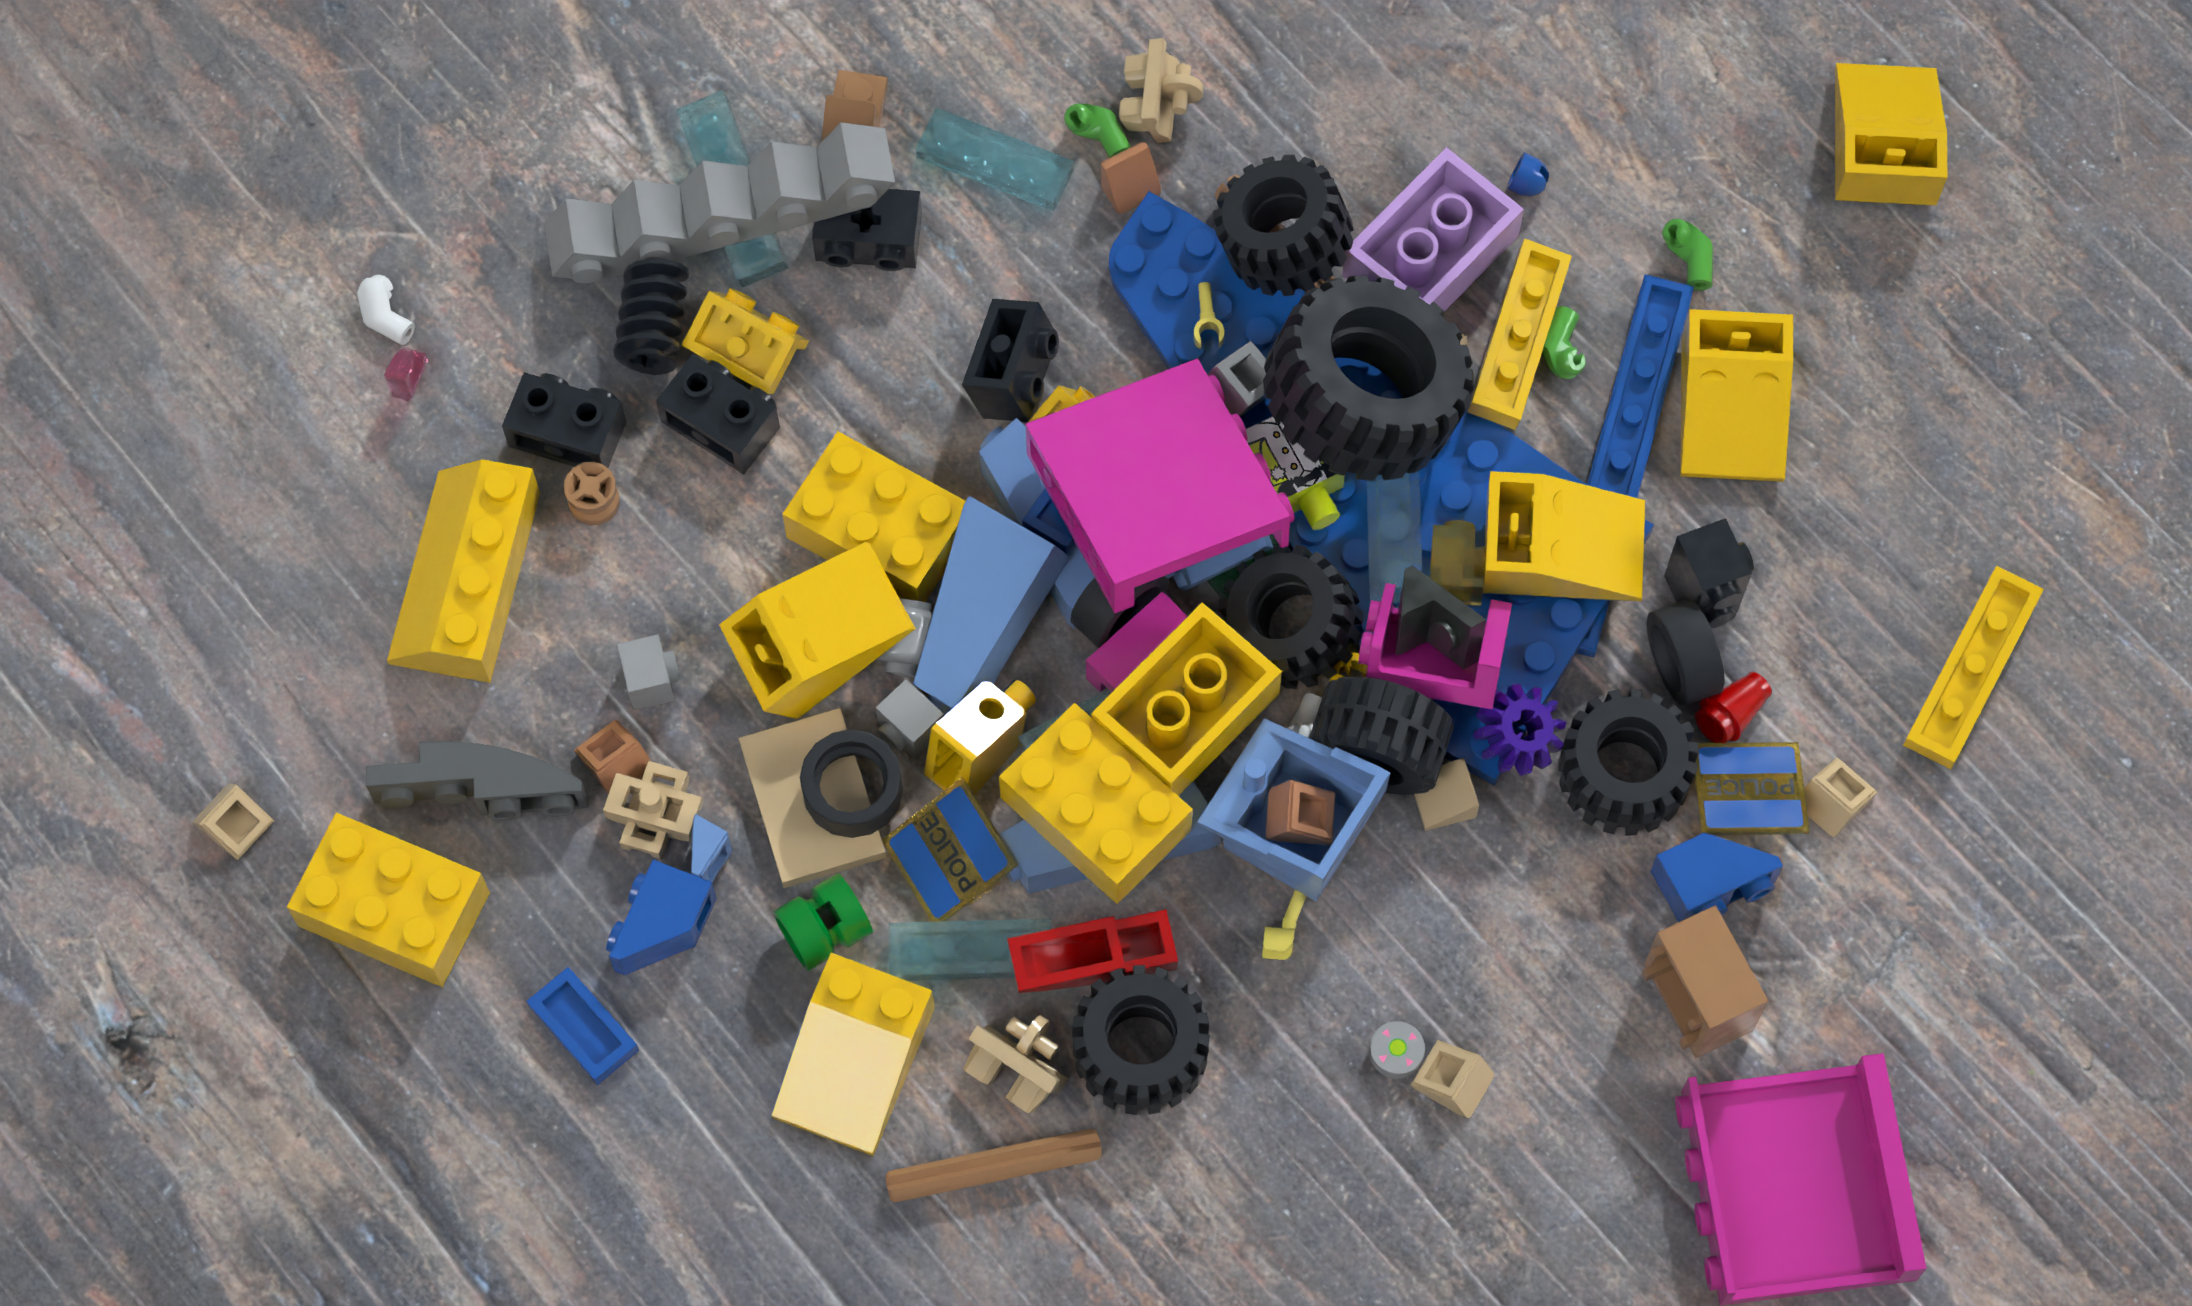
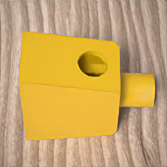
M1013 680L1003 691L991 682H982L931 728L924 775L947 794L955 788L961 787L969 800H971L1020 745L1026 712L1036 702V697L1031 689L1019 680Z

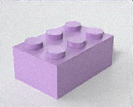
M1446 147L1353 240L1352 248L1345 250L1347 259L1343 264L1342 276L1346 280L1349 276H1368V281L1376 282L1377 278L1380 277L1394 280V286L1404 290L1409 286L1421 293L1419 298L1429 305L1434 301L1445 312L1519 237L1524 209Z

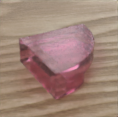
M404 347L395 354L384 374L393 397L409 401L410 398L412 399L429 360L424 352Z

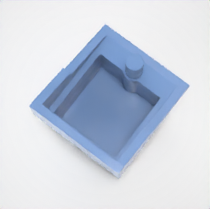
M1264 718L1197 821V826L1222 837L1224 848L1316 902L1385 794L1390 772L1337 747L1332 749ZM1288 780H1293L1335 792L1332 844L1290 843L1266 839L1269 790Z

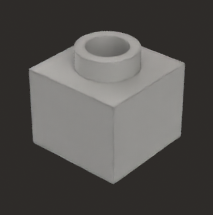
M1252 341L1218 363L1207 374L1208 376H1216L1224 393L1225 406L1231 415L1236 413L1239 417L1266 399L1263 387V379L1266 375L1264 370L1266 359Z
M659 634L617 644L633 710L675 701L671 683L681 681L674 650L663 652Z
M905 679L876 707L879 726L877 733L883 741L888 743L892 750L900 753L904 749L912 758L917 760L928 749L931 728L944 717V714Z

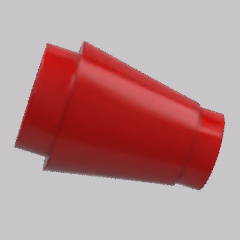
M1749 672L1745 677L1724 687L1722 693L1703 699L1700 702V709L1695 714V721L1699 730L1707 739L1718 745H1724L1728 741H1737L1766 700L1772 695L1769 683L1760 674Z

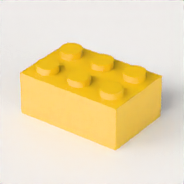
M837 431L782 513L786 537L826 560L864 542L870 543L899 599L926 602L945 573L963 505L966 501Z
M1201 603L1091 713V718L1179 796L1279 695L1282 671L1204 603Z
M1076 703L1067 709L999 776L1000 798L1116 904L1192 830L1193 809Z
M336 812L292 895L287 909L298 927L443 988L490 891L482 873Z

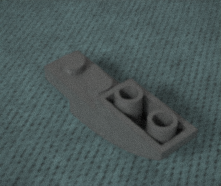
M454 741L419 742V762L366 766V787L374 803H381L384 807L405 808L413 805L416 800L435 799L436 802L441 804H459L465 802L467 797L474 796L481 816L489 815L491 819L501 821L517 819L521 816V813L542 811L547 816L560 817L574 813L575 809L588 808V798L580 779L536 757L501 747Z

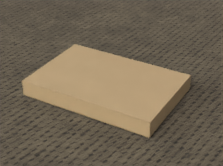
M841 708L738 738L783 888L886 858L879 830L871 835L855 838L833 835L817 825L805 808L800 783V773L804 758L814 744L831 733L847 730ZM856 756L839 758L826 767L822 773L820 789L822 796L830 806L836 810L846 812L864 810L871 806Z

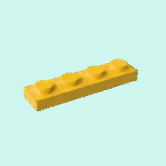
M1524 238L1518 250L1467 410L1468 413L1516 430L1523 415L1572 258L1571 255Z
M1998 566L1995 567L1903 746L1952 769L2044 590L2043 588Z

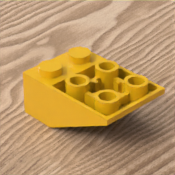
M1836 63L1835 200L1936 206L1948 178L1947 129L1937 69Z
M1689 309L1682 333L1681 477L1784 482L1793 373V314Z
M1490 471L1486 500L1483 593L1642 601L1645 500L1545 474Z
M867 542L756 595L719 624L763 711L799 719L916 629L870 543Z

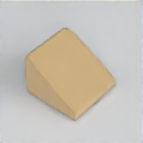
M1464 758L1442 765L1435 787L1430 789L1429 792L1414 794L1425 831L1477 817L1479 803Z
M1836 758L1810 780L1796 800L1801 801V809L1804 814L1827 834L1834 837L1872 800L1877 791L1844 762Z
M228 784L192 823L232 857L239 860L274 820L236 784Z
M1437 1040L1411 1086L1458 1115L1470 1118L1491 1084L1494 1072L1480 1055Z

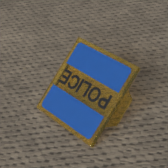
M1798 742L1698 743L1699 754L1695 762L1698 764L1695 783L1701 834L1704 832L1711 835L1809 834L1810 829Z
M962 777L882 839L883 844L935 928H938L965 906L975 903L1001 883V878L1018 866L969 785Z

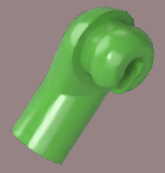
M1080 103L1073 104L1066 109L1064 114L1065 125L1078 136L1100 141L1109 158L1131 148L1116 115L1111 110Z
M1680 218L1668 221L1663 227V239L1668 248L1687 263V285L1694 286V290L1697 291L1710 289L1713 285V245L1711 240L1687 221Z
M1558 306L1553 315L1542 355L1554 375L1562 379H1572L1581 373L1586 365L1584 353L1577 355V348L1573 347L1569 341L1579 321V315L1568 307Z

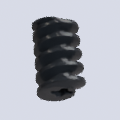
M644 259L635 261L626 267L623 274L625 285L621 290L623 303L618 311L620 322L616 327V337L618 340L613 347L614 357L620 364L640 373L650 375L667 374L674 371L677 367V362L668 356L676 355L680 349L679 342L674 340L673 337H677L682 333V326L675 319L681 318L684 315V306L678 300L684 299L687 295L686 287L680 282L686 281L689 278V270L683 264L672 260Z

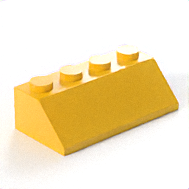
M481 459L438 471L388 654V664L491 683L540 497V490L533 468Z

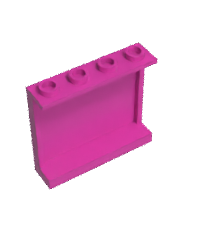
M1198 358L1025 424L1027 456L1114 613L1134 606L1135 587L1257 539L1273 534L1281 548L1289 545L1290 523L1294 521V513L1290 501L1283 492L1277 494L1270 482L1271 475L1264 457L1259 452L1255 454L1252 452L1247 443V432L1241 418L1236 413L1232 415L1229 413L1224 404L1225 397L1220 382L1215 375H1207Z
M1884 1053L1862 1056L1857 1065L1700 1085H1698L1696 1077H1688L1681 1091L1682 1095L1675 1097L1676 1117L1680 1129L1688 1128L1691 1149L1685 1150L1686 1172L1690 1182H1698L1701 1202L1695 1203L1694 1206L1695 1222L1699 1236L1708 1237L1711 1257H1705L1704 1259L1705 1277L1708 1289L1710 1291L1717 1290L1720 1306L1913 1282L1920 1278L1927 1268Z

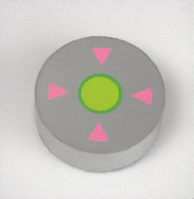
M1402 1021L1389 1022L1382 1025L1374 1033L1369 1050L1370 1060L1375 1069L1382 1075L1392 1079L1406 1078L1414 1074L1421 1066L1425 1053V1043L1422 1035L1414 1026Z

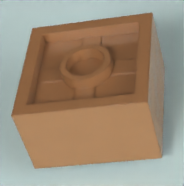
M1716 905L1657 932L1644 965L1646 968L1642 971V976L1645 981L1650 979L1654 981L1684 1036L1679 1041L1681 1048L1684 1050L1690 1047L1694 1057L1698 1058L1753 1032L1768 1003V999Z

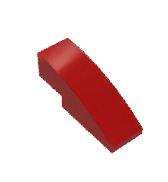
M1167 909L1115 920L1114 916L1007 938L1018 993L1088 986L1094 984L1099 978L1104 983L1110 981V972L1119 968L1122 969L1124 976L1133 974V965H1145V974L1150 975L1155 974L1156 967L1173 971L1177 970L1178 957Z

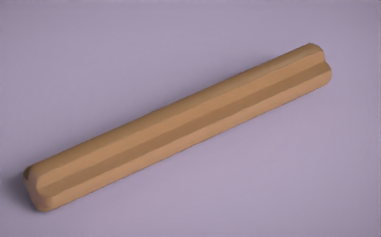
M1091 1128L890 1170L886 1173L885 1180L890 1200L892 1202H900L1096 1161L1101 1158L1102 1149L1097 1131Z

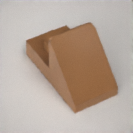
M838 70L833 95L826 96L822 141L840 122L880 127L888 91V77Z

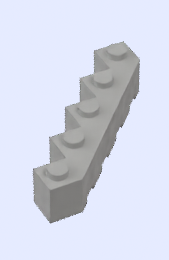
M840 122L817 147L771 141L748 166L701 161L680 185L633 180L612 204L565 198L544 222L552 277L571 278L577 283L601 281L623 275L626 267L635 261L644 259L674 261L871 207L895 183L886 130L880 127Z

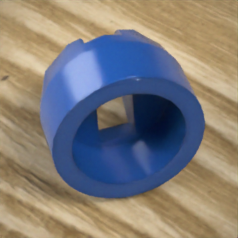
M1524 152L1511 174L1507 189L1522 196L1531 197L1539 195L1545 190L1549 179V171L1546 165L1538 158Z

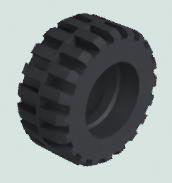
M1349 276L1345 283L1342 278H1337L1322 283L1320 288L1309 290L1301 297L1299 303L1293 307L1269 351L1264 365L1266 372L1263 379L1264 394L1267 399H1271L1268 408L1275 422L1283 423L1282 433L1292 445L1298 443L1304 448L1303 455L1315 464L1320 460L1330 465L1329 471L1344 476L1346 472L1356 474V479L1375 481L1378 475H1381L1383 480L1403 478L1405 473H1416L1426 467L1431 459H1435L1465 414L1471 402L1470 394L1474 389L1475 380L1473 370L1470 369L1473 362L1467 345L1460 344L1463 337L1455 323L1451 322L1448 324L1443 318L1444 310L1434 301L1429 305L1419 298L1421 294L1419 291L1409 286L1405 290L1394 286V280L1382 277L1377 278L1376 282L1368 281V276ZM1334 358H1351L1374 366L1395 384L1402 398H1384L1364 391L1344 375Z

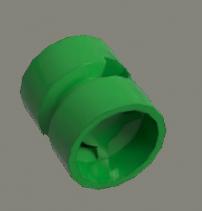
M839 873L812 887L810 899L805 900L797 896L772 911L782 935L806 971H810L827 961L830 953H834V946L840 944L849 948L873 933V928L864 909L850 886ZM825 910H828L836 924L829 930H827L818 915Z

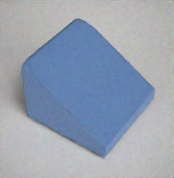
M695 814L693 818L691 873L713 882L731 855L732 847L728 832Z

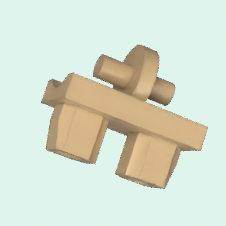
M1164 38L1149 39V48L1146 53L1126 56L1124 68L1126 82L1131 89L1144 88L1143 97L1123 98L1120 102L1119 111L1120 121L1127 131H1149L1157 143L1171 142L1174 113L1179 115L1185 114L1187 112V104L1196 103L1201 100L1204 90L1203 83L1198 78L1191 76V66L1185 63L1180 64L1177 58L1166 52L1167 42Z
M1041 1015L1030 1026L1016 1017L1009 1021L1005 1030L1020 1040L1018 1044L990 1025H986L984 1028L977 1025L969 1037V1040L975 1045L963 1070L986 1085L993 1084L1005 1064L1018 1072L1020 1075L1006 1098L1026 1113H1034L1048 1098L1049 1094L1061 1092L1069 1080L1068 1077L1032 1054L1036 1050L1051 1060L1059 1048L1058 1045L1044 1037L1049 1028L1050 1021Z

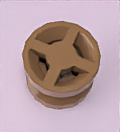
M583 462L575 466L567 474L564 481V493L573 517L587 525H601L611 520L620 506V495L611 470L600 463ZM585 497L594 498L596 502L585 500Z

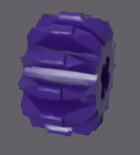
M1512 684L1507 688L1506 694L1496 690L1493 709L1480 708L1477 710L1475 716L1486 726L1475 730L1473 737L1478 740H1488L1490 746L1482 751L1481 758L1487 760L1497 754L1499 756L1498 772L1505 773L1515 766L1520 776H1526L1532 773L1534 765L1540 769L1549 766L1552 763L1550 753H1557L1562 750L1564 743L1554 733L1565 729L1567 722L1561 719H1552L1550 713L1557 709L1558 701L1551 700L1544 705L1540 703L1542 688L1533 687L1525 694L1521 684ZM1516 721H1519L1517 727L1522 725L1526 727L1527 736L1520 739L1523 734L1522 732L1517 735L1514 733L1512 724Z

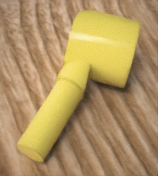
M1202 282L1198 284L1200 320L1194 327V343L1197 348L1201 349V332L1212 329L1219 335L1218 343L1220 348L1224 344L1225 330L1223 324L1215 318V313L1213 312L1211 284Z
M1294 890L1283 918L1282 928L1265 926L1263 958L1286 960L1291 957L1296 922L1306 899L1303 893Z

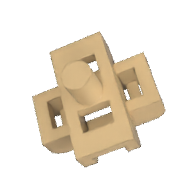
M648 761L642 780L616 773L603 808V813L606 818L625 824L619 842L622 849L629 851L635 849L649 853L653 858L661 860L670 837L687 842L691 840L693 818L695 814L698 815V812L701 811L703 799L700 796L686 793L689 784L688 772ZM657 777L674 781V785L671 786L657 782ZM629 793L633 794L628 808H624ZM669 802L668 807H667V810H666V813H665V815H664V818H662V817H663V814H664V812H665L667 803ZM640 828L657 833L656 836H652L638 831Z

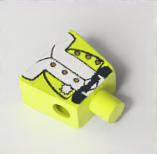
M1273 417L1247 428V443L1254 454L1258 452L1262 454L1270 471L1272 486L1277 494L1283 492L1287 496L1293 513L1302 510L1313 530H1320L1334 523L1340 517V513L1329 494L1344 487L1345 475L1341 476L1329 471L1330 465L1320 460L1315 464L1303 455L1305 449L1298 443L1292 445L1282 433L1283 423H1276Z

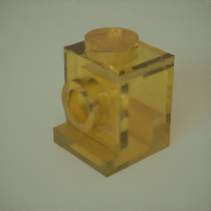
M1452 520L1443 525H1433L1430 579L1464 604L1481 606L1484 588L1485 546H1475V525L1463 520Z

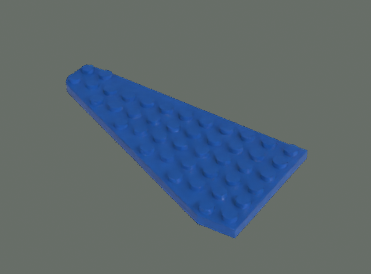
M1148 191L1114 241L1109 253V272L1112 286L1167 369L1198 358L1208 374L1218 363L1250 341L1266 359L1293 307L1306 294V292L1299 288L1295 289V295L1283 296L1281 290H1277L1273 296L1263 294L1260 287L1256 290L1247 287L1244 280L1239 279L1234 272L1214 229L1192 214ZM1202 282L1211 284L1213 312L1215 313V318L1223 324L1225 330L1224 344L1220 348L1218 343L1219 335L1212 329L1201 332V349L1197 348L1194 343V327L1200 320L1198 284ZM1334 358L1344 375L1364 391L1384 398H1402L1395 384L1374 366L1356 359ZM1266 398L1240 417L1245 429L1273 417L1268 408L1271 399ZM1467 410L1437 457L1431 459L1427 466L1418 472L1405 473L1403 478L1383 480L1382 476L1378 475L1375 481L1356 479V474L1346 472L1344 487L1329 494L1340 513V517L1331 525L1320 530H1313L1302 510L1294 513V521L1290 523L1288 548L1293 551L1295 545L1304 546L1312 554L1318 552L1324 556L1348 580L1349 585L1356 591L1360 602L1356 606L1363 612V623L1354 625L1362 634L1359 645L1354 644L1358 652H1360L1363 632H1367L1366 624L1371 600L1381 601L1385 583L1394 584L1396 589L1393 605L1398 609L1404 569L1413 565L1485 618L1486 622L1491 600L1512 603L1496 690L1506 694L1507 688L1517 683L1521 684L1525 694L1533 687L1542 688L1540 703L1543 705L1546 704L1579 651L1582 642L1589 635L1592 626L1609 601L1605 599L1483 593L1486 500L1490 471L1545 474L1584 485L1587 484L1498 423L1470 414ZM1645 520L1644 545L1654 527V524ZM1430 698L1440 705L1453 719L1454 728L1444 758L1450 761L1464 758L1469 772L1495 786L1503 773L1498 772L1499 756L1496 754L1487 760L1481 758L1482 751L1490 745L1488 740H1478L1473 737L1475 730L1486 726L1475 716L1477 710L1482 707ZM1516 721L1512 724L1516 735L1520 732L1523 733L1520 738L1522 739L1526 736L1527 730L1524 725L1517 727L1519 721Z

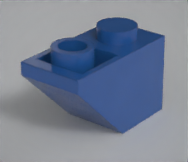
M1704 832L1657 854L1650 872L1678 922H1681L1715 905L1722 916L1728 911L1726 905L1743 897L1747 903L1766 896L1775 889L1773 883L1776 882L1783 864L1778 856Z
M652 860L646 875L639 873L631 886L628 903L632 904L625 921H617L608 937L606 951L610 952L609 958L614 971L627 975L695 947L717 900L713 883Z

